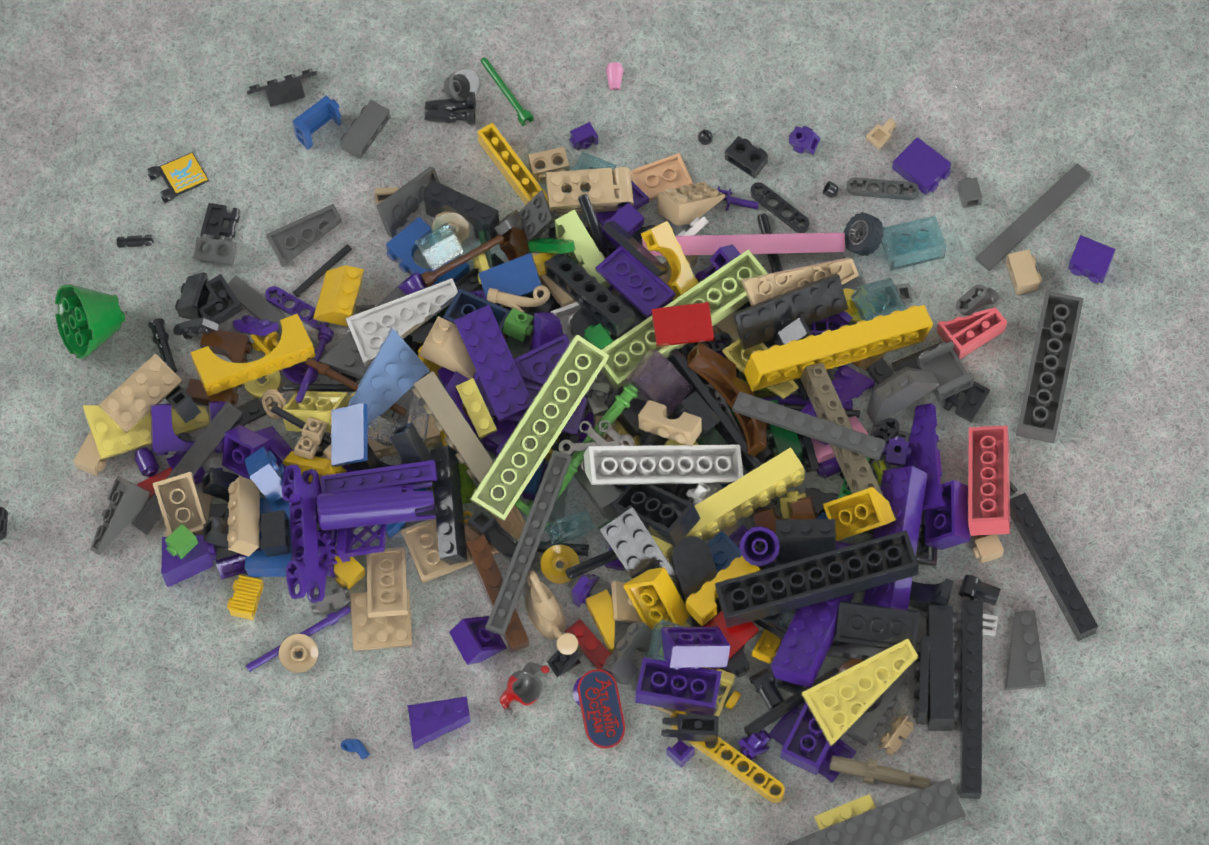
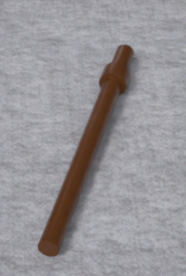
M312 358L307 359L306 364L318 370L319 374L327 375L357 391L358 383L330 369V366L325 363L321 364ZM395 403L389 408L403 417L407 413L405 408Z

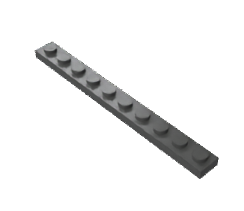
M555 450L552 453L485 627L488 631L505 636L572 460L570 455Z

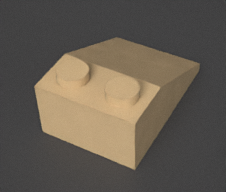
M438 316L423 344L419 356L453 372L457 371L468 379H472L476 369L456 324Z

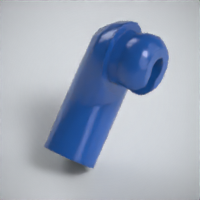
M345 739L341 742L342 750L357 752L362 760L370 755L363 743L358 739Z

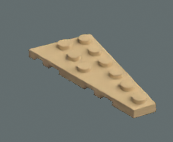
M844 258L740 280L752 306L836 273L839 274L842 285L859 276L853 259Z

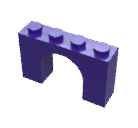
M456 371L445 387V390L485 450L495 454L514 421L504 420L499 422L498 418L494 417L493 422L497 431L480 439L471 419L463 411L462 399L456 388L457 385L470 379Z
M227 401L208 402L209 424ZM150 404L152 451L157 452V455H168V452L176 451V454H186L196 440L185 441L175 435L172 429L171 404ZM224 438L214 449L215 453H223Z

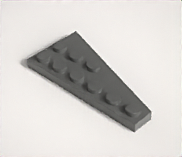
M397 286L377 306L406 295ZM351 331L319 361L321 364L329 365L332 370L361 380L370 366L369 364L365 367Z

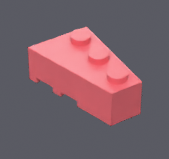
M995 307L973 313L970 316L956 317L955 320L938 322L936 332L944 342H953L955 353L959 359H962L1005 332L1007 321Z

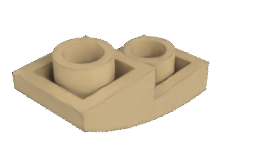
M309 417L301 430L302 436L294 448V455L312 460L325 433L327 422Z

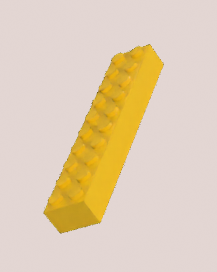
M914 305L904 311L896 310L890 315H879L872 320H861L855 325H844L837 330H827L817 336L809 335L803 340H792L782 346L774 345L768 350L754 351L749 357L744 374L753 392L801 378L805 367L823 363L825 369L828 370L924 342L933 326V322L925 305L918 307Z

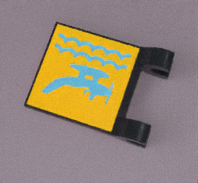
M193 152L161 166H152L147 169L151 181L162 176L169 188L161 191V199L164 204L173 200L176 196L209 181Z

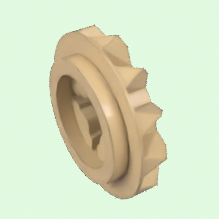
M278 389L267 390L262 396V406L267 415L272 419H279L281 417L270 411L273 407L271 404L278 402L277 406L283 409L287 401L283 398L284 393H279Z

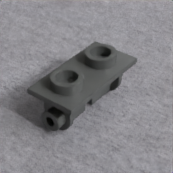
M343 587L331 590L332 594L324 596L323 601L314 603L315 605L311 606L313 614L330 611L329 603L332 602L334 609L350 604V597H345L344 594L348 590H343Z

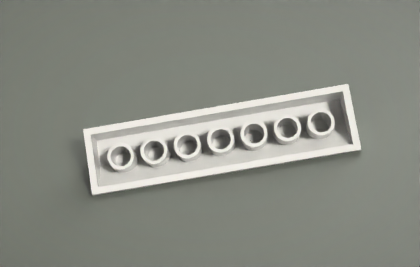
M740 445L589 446L584 453L585 473L591 485L733 483L743 477Z

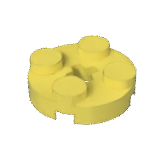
M279 371L244 383L246 392L254 398L262 399L263 394L267 390L278 389L279 391L282 383ZM262 377H265V383L260 384V382L257 381L258 379H262Z

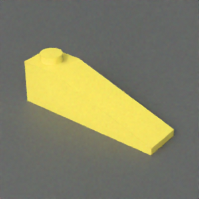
M740 339L723 349L722 353L728 360L736 364L738 370L744 373L750 355L754 351L768 350L764 343L748 349H743ZM791 380L766 388L780 398L785 399L798 390L799 387Z

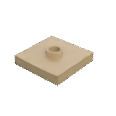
M612 582L614 620L643 623L623 587L625 582Z

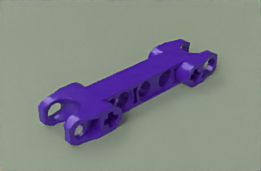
M293 464L285 467L282 481V497L285 501L289 502L292 561L286 567V581L289 595L292 599L304 598L307 592L308 600L311 603L323 601L326 587V571L324 567L319 566L316 521L317 496L322 493L316 470L304 471L301 476L300 468L298 465ZM293 470L294 477L293 480H290L289 475L290 472ZM312 474L313 480L309 484L308 478ZM299 584L300 589L298 594H296L295 588ZM315 587H317L319 591L318 596L316 598L314 597Z

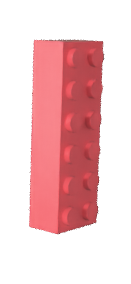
M1008 425L969 427L968 524L970 536L1010 534V450Z

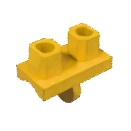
M276 331L265 336L252 334L251 338L254 340L252 347L258 352L263 351L265 357L278 345L279 342L277 340L280 335Z

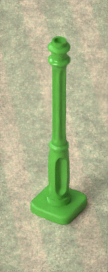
M629 383L628 386H623L624 391L620 396H615L616 401L594 427L593 430L601 437L605 432L599 430V423L606 420L611 426L625 407H630L629 402L633 398L638 397L636 393L639 390ZM602 423L601 428L607 430L608 424ZM587 436L582 443H590L595 441L589 436ZM575 451L572 455V460L558 497L568 486L574 474L577 473L578 466L584 460L585 451ZM518 499L514 505L525 515L529 516L534 502L531 501L527 505ZM549 522L547 523V526L545 528L546 531H548L551 527V524Z

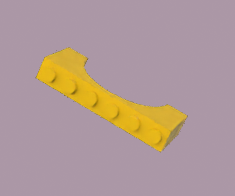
M295 314L280 320L282 335L278 345L272 352L259 360L248 363L228 362L217 357L210 350L209 346L190 352L193 365L207 396L307 361L308 358H315L313 344L299 315Z

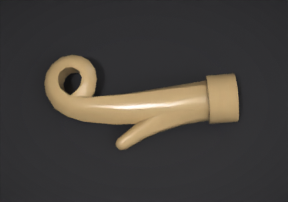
M537 286L533 291V298H527L490 288L487 301L524 312L519 306H541L549 299L550 291L546 286ZM543 291L544 295L539 298L538 293Z

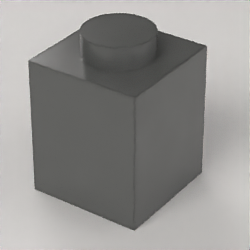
M977 177L964 178L959 181L957 189L962 207L981 205L982 194Z

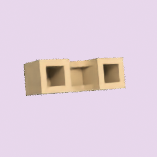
M651 400L647 402L638 415L639 429L688 446H692L702 432L701 417L683 412L677 419H667L666 406Z

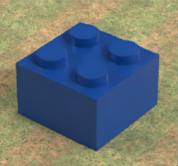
M262 447L244 460L249 477L272 504L282 497V481L285 468L283 465L279 466L275 462L277 459L272 451L268 452Z

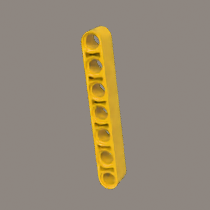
M677 710L670 717L678 718V715L687 713ZM670 725L671 729L678 730V726ZM718 737V743H715L716 747L708 748L706 746L708 742L688 741L768 801L779 803L783 800L784 785L720 737ZM730 754L732 758L730 760H724L722 758V755ZM745 765L748 767V770L741 772L738 770V767ZM761 777L764 779V782L757 784L754 779ZM772 789H778L781 793L777 796H774L770 793V791Z

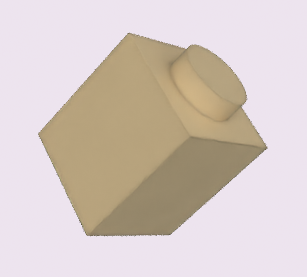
M997 534L975 540L974 548H972L973 556L975 559H979L980 564L1000 558L1004 552Z

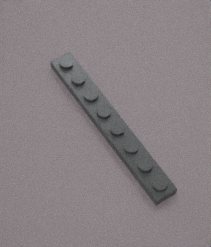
M739 392L732 408L733 412L878 461L886 444L885 440L743 392Z

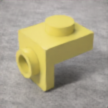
M798 490L786 492L787 495L779 498L783 519L792 516L791 502L806 497L805 493H798Z

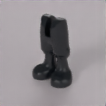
M469 92L466 100L460 102L450 98L426 101L425 110L427 111L425 112L424 120L454 123L456 120L467 122L469 125H475V92ZM457 110H466V112H454V111H457Z

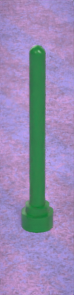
M485 57L481 58L484 68L518 113L517 116L520 124L525 126V121L532 122L534 117L531 112L522 108L488 59Z

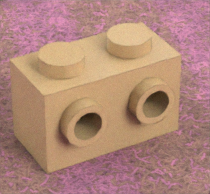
M1030 250L1007 254L1006 265L1016 295L1038 291L1042 279L1040 272L1036 271V259L1034 255L1031 256Z

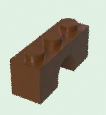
M810 495L791 502L793 514L790 518L783 519L779 517L774 506L757 511L753 516L757 526L769 528L776 534V520L818 519V515Z

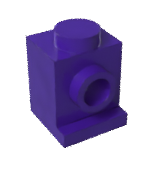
M588 122L570 131L569 143L573 149H587L592 143L595 145L599 144L598 135L591 123Z

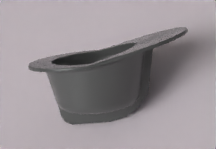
M471 69L456 71L446 78L444 89L441 91L446 93L450 99L466 100L469 92H475V96L477 95L480 79Z

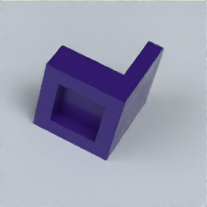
M678 741L672 748L669 746L666 749V755L680 768L695 754V748L692 745L688 747L683 741Z

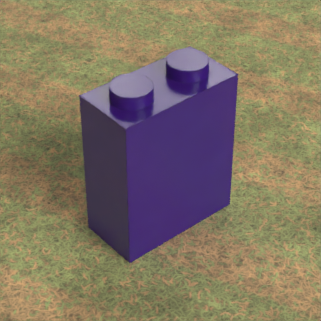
M917 137L893 161L892 169L908 182L917 184L919 190L927 195L930 191L933 193L938 188L939 182L942 179L946 180L951 174V162Z

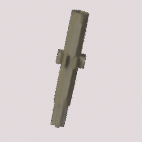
M832 755L829 764V770L862 777L863 783L872 784L875 780L898 786L924 789L929 787L930 783L929 778L877 765V760L868 758L866 762Z

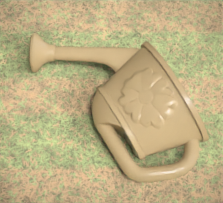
M529 570L527 581L530 588L525 598L529 619L543 636L549 639H557L556 644L559 652L566 655L572 654L578 647V640L572 633H564L566 622L560 602L550 589L540 582L535 571Z

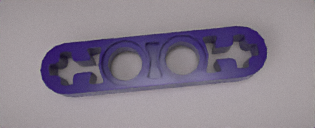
M272 286L266 290L265 297L271 305L291 316L298 314L301 322L318 331L321 327H329V323L324 322V324L318 325L317 320L313 319L316 308L279 287ZM275 292H277V296L282 299L281 303L277 297H273L271 299L270 294H275ZM287 301H293L295 303V305L292 308H286L284 306ZM302 310L310 311L308 317H302L300 313Z

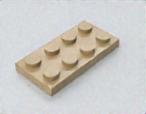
M154 354L103 400L99 407L127 433L151 411L150 404H159L182 383V380L157 354Z
M405 547L387 548L384 552L366 554L368 617L408 615Z

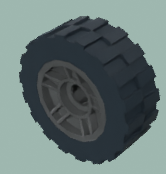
M863 212L855 214L854 217L852 216L844 229L846 248L858 255L869 256V254H873L879 248L884 236L882 222L879 218Z

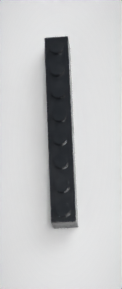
M1023 493L1011 498L1010 517L1076 639L1080 641L1096 634L1098 625L1027 494Z

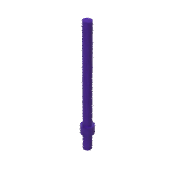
M347 605L335 613H329L326 615L327 618L299 634L310 637L328 625L336 624L340 618L351 612L349 606ZM280 645L245 665L250 672L278 656Z

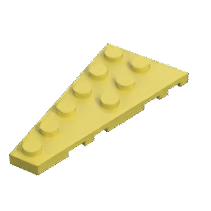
M99 405L82 406L101 460L152 444L151 411L125 433ZM171 406L172 429L175 435L178 436L183 432L190 433L207 427L209 425V416L205 406H197L201 413L187 423L181 419Z
M909 639L802 692L803 698L830 746L917 659L918 655Z

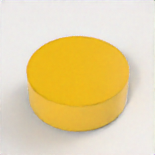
M735 690L725 704V707L732 710L741 697V693Z

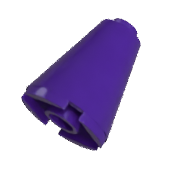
M762 526L747 530L740 541V551L743 558L756 566H764L774 561L780 548L776 534L769 528Z

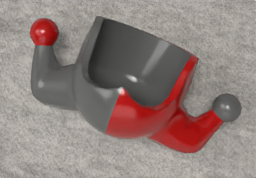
M529 662L523 670L516 671L509 677L507 688L499 699L506 716H510L513 713L512 709L509 708V704L512 701L516 700L523 705H531L539 698L543 684L534 674L539 671L547 674L550 671L547 665L541 666Z

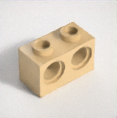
M564 147L528 155L531 173L536 181L545 182L546 172L570 171Z

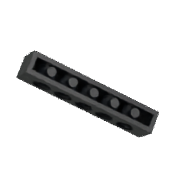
M565 253L556 254L544 262L546 276L617 338L635 326L633 310L627 308L618 297L613 296L607 287H603L598 283L594 276L591 277L584 267L575 263L571 256H567Z

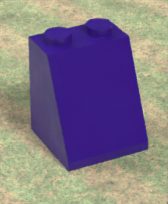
M195 535L198 544L180 559L177 555L172 556L166 548L168 546L165 542L167 537H162L161 574L166 586H173L213 567L214 560H217V548H215V545L204 542L203 535Z

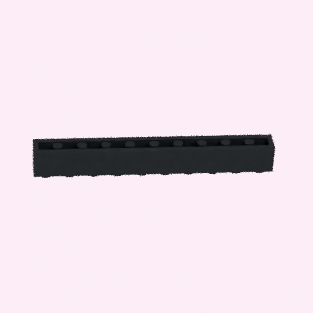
M963 600L961 605L960 798L980 799L982 794L983 600Z

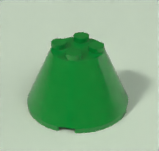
M72 284L60 286L56 293L55 304H58V314H55L58 331L68 352L75 354L77 359L88 357L118 332L122 323L125 322V314L120 309L119 299L116 294L111 295Z

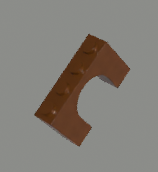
M222 330L202 334L200 341L201 348L209 346L214 354L226 356L232 363H248L246 357L247 354H251L253 345L250 342L249 335ZM190 378L187 394L195 404L209 406L208 402L228 401L232 405H237L239 399L237 390L243 384L207 396L201 380Z

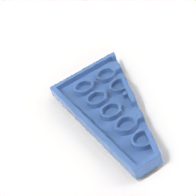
M392 327L348 405L367 404V428L429 371L427 366Z

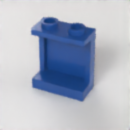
M327 95L292 121L296 138L307 150L313 146L311 134L328 121L333 120L338 126L342 124L339 104L334 99L331 100Z

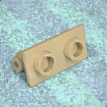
M908 715L896 717L891 723L892 728L889 733L886 732L880 738L881 744L878 748H886L885 752L890 756L893 753L896 754L903 744L898 737L900 736L906 740L914 729V723L907 720Z

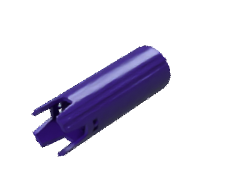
M432 482L321 493L317 496L320 528L324 531L436 519L435 515H416V513L435 509L433 492L413 491L414 489L430 487Z

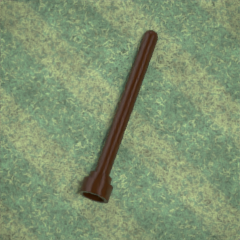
M498 235L434 272L431 270L430 272L422 273L421 276L427 287L434 285L438 277L503 242L504 237Z

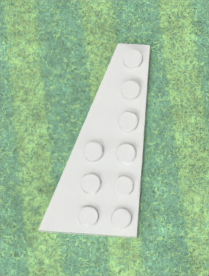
M452 278L346 318L365 367L375 359L391 327L404 339L452 303L458 292Z

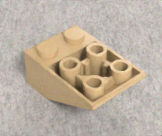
M697 182L696 185L691 186L683 185L677 189H666L664 192L658 193L657 214L677 226L690 224L695 218H700L723 200L725 195L705 182Z

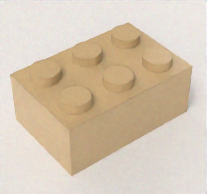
M192 472L153 483L168 535L174 532L181 524L192 533L203 530V525L207 522Z

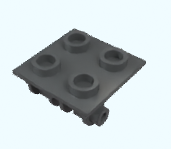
M543 190L518 212L528 241L538 239L543 232L547 231V228L551 227V224L559 216L558 212L550 211Z

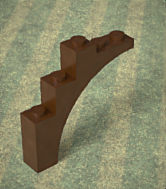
M700 342L688 353L687 366L707 380L722 395L731 409L739 392L754 396V391L752 392L749 384L736 377V364ZM734 412L744 431L748 454L755 457L766 448V432L769 429V423Z

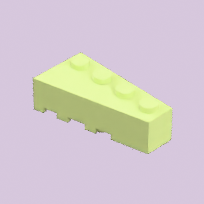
M572 210L556 219V238L574 240L576 250L567 253L568 256H571L579 266L584 267L586 272L591 277L594 276L603 287H610L611 285L595 271V267L604 261L605 258L599 252L576 211Z

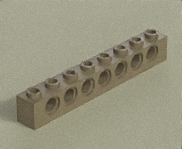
M820 363L805 367L800 379L817 417L853 429L824 364ZM830 444L852 494L873 487L883 495L864 455Z

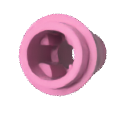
M616 62L609 63L605 69L609 90H620L624 70L622 64Z

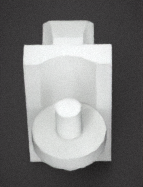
M699 483L695 489L688 490L686 495L694 498L692 504L695 506L720 491L722 486L719 483H709L708 485Z

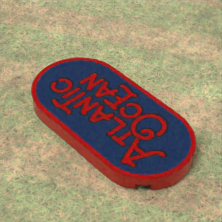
M600 669L588 671L582 676L577 687L587 739L596 747L609 749L616 746L625 734V722L617 683L614 677L607 671Z

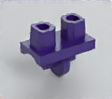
M761 730L759 734L755 732L750 737L742 738L738 742L741 745L740 753L753 760L757 755L767 752L770 749L767 743L772 739L771 735L766 730Z

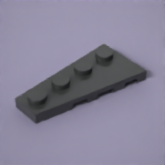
M428 167L376 206L389 237L393 238L397 234L396 230L400 226L403 227L407 222L408 216L418 210L419 204L424 200L423 194L430 182L434 180L440 183L435 168Z
M331 204L266 234V237L281 266L284 267L340 224L342 219L334 204Z
M1035 610L1015 612L1006 690L1046 687Z

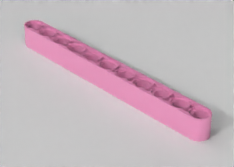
M845 233L675 236L684 255H713L720 247L731 244L735 246L740 254L747 250L752 254L845 252ZM642 238V246L648 250ZM649 251L654 256H663L657 251Z

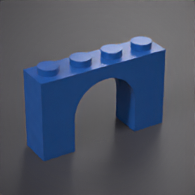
M420 217L386 244L387 256L392 261L396 260L399 263L400 269L404 273L408 272L410 275L419 271L420 275L426 271L430 272L432 270L434 272L460 257L456 253L443 265L435 269H425L418 266L413 260L414 253L433 236L432 228ZM465 262L438 277L434 285L451 278L455 283L470 271L469 264Z
M260 498L259 521H261V513L284 510L289 517L290 528L289 502L280 498L271 504L267 498ZM291 530L290 554L267 557L264 551H254L249 557L246 556L245 570L250 577H286L287 564L292 561Z

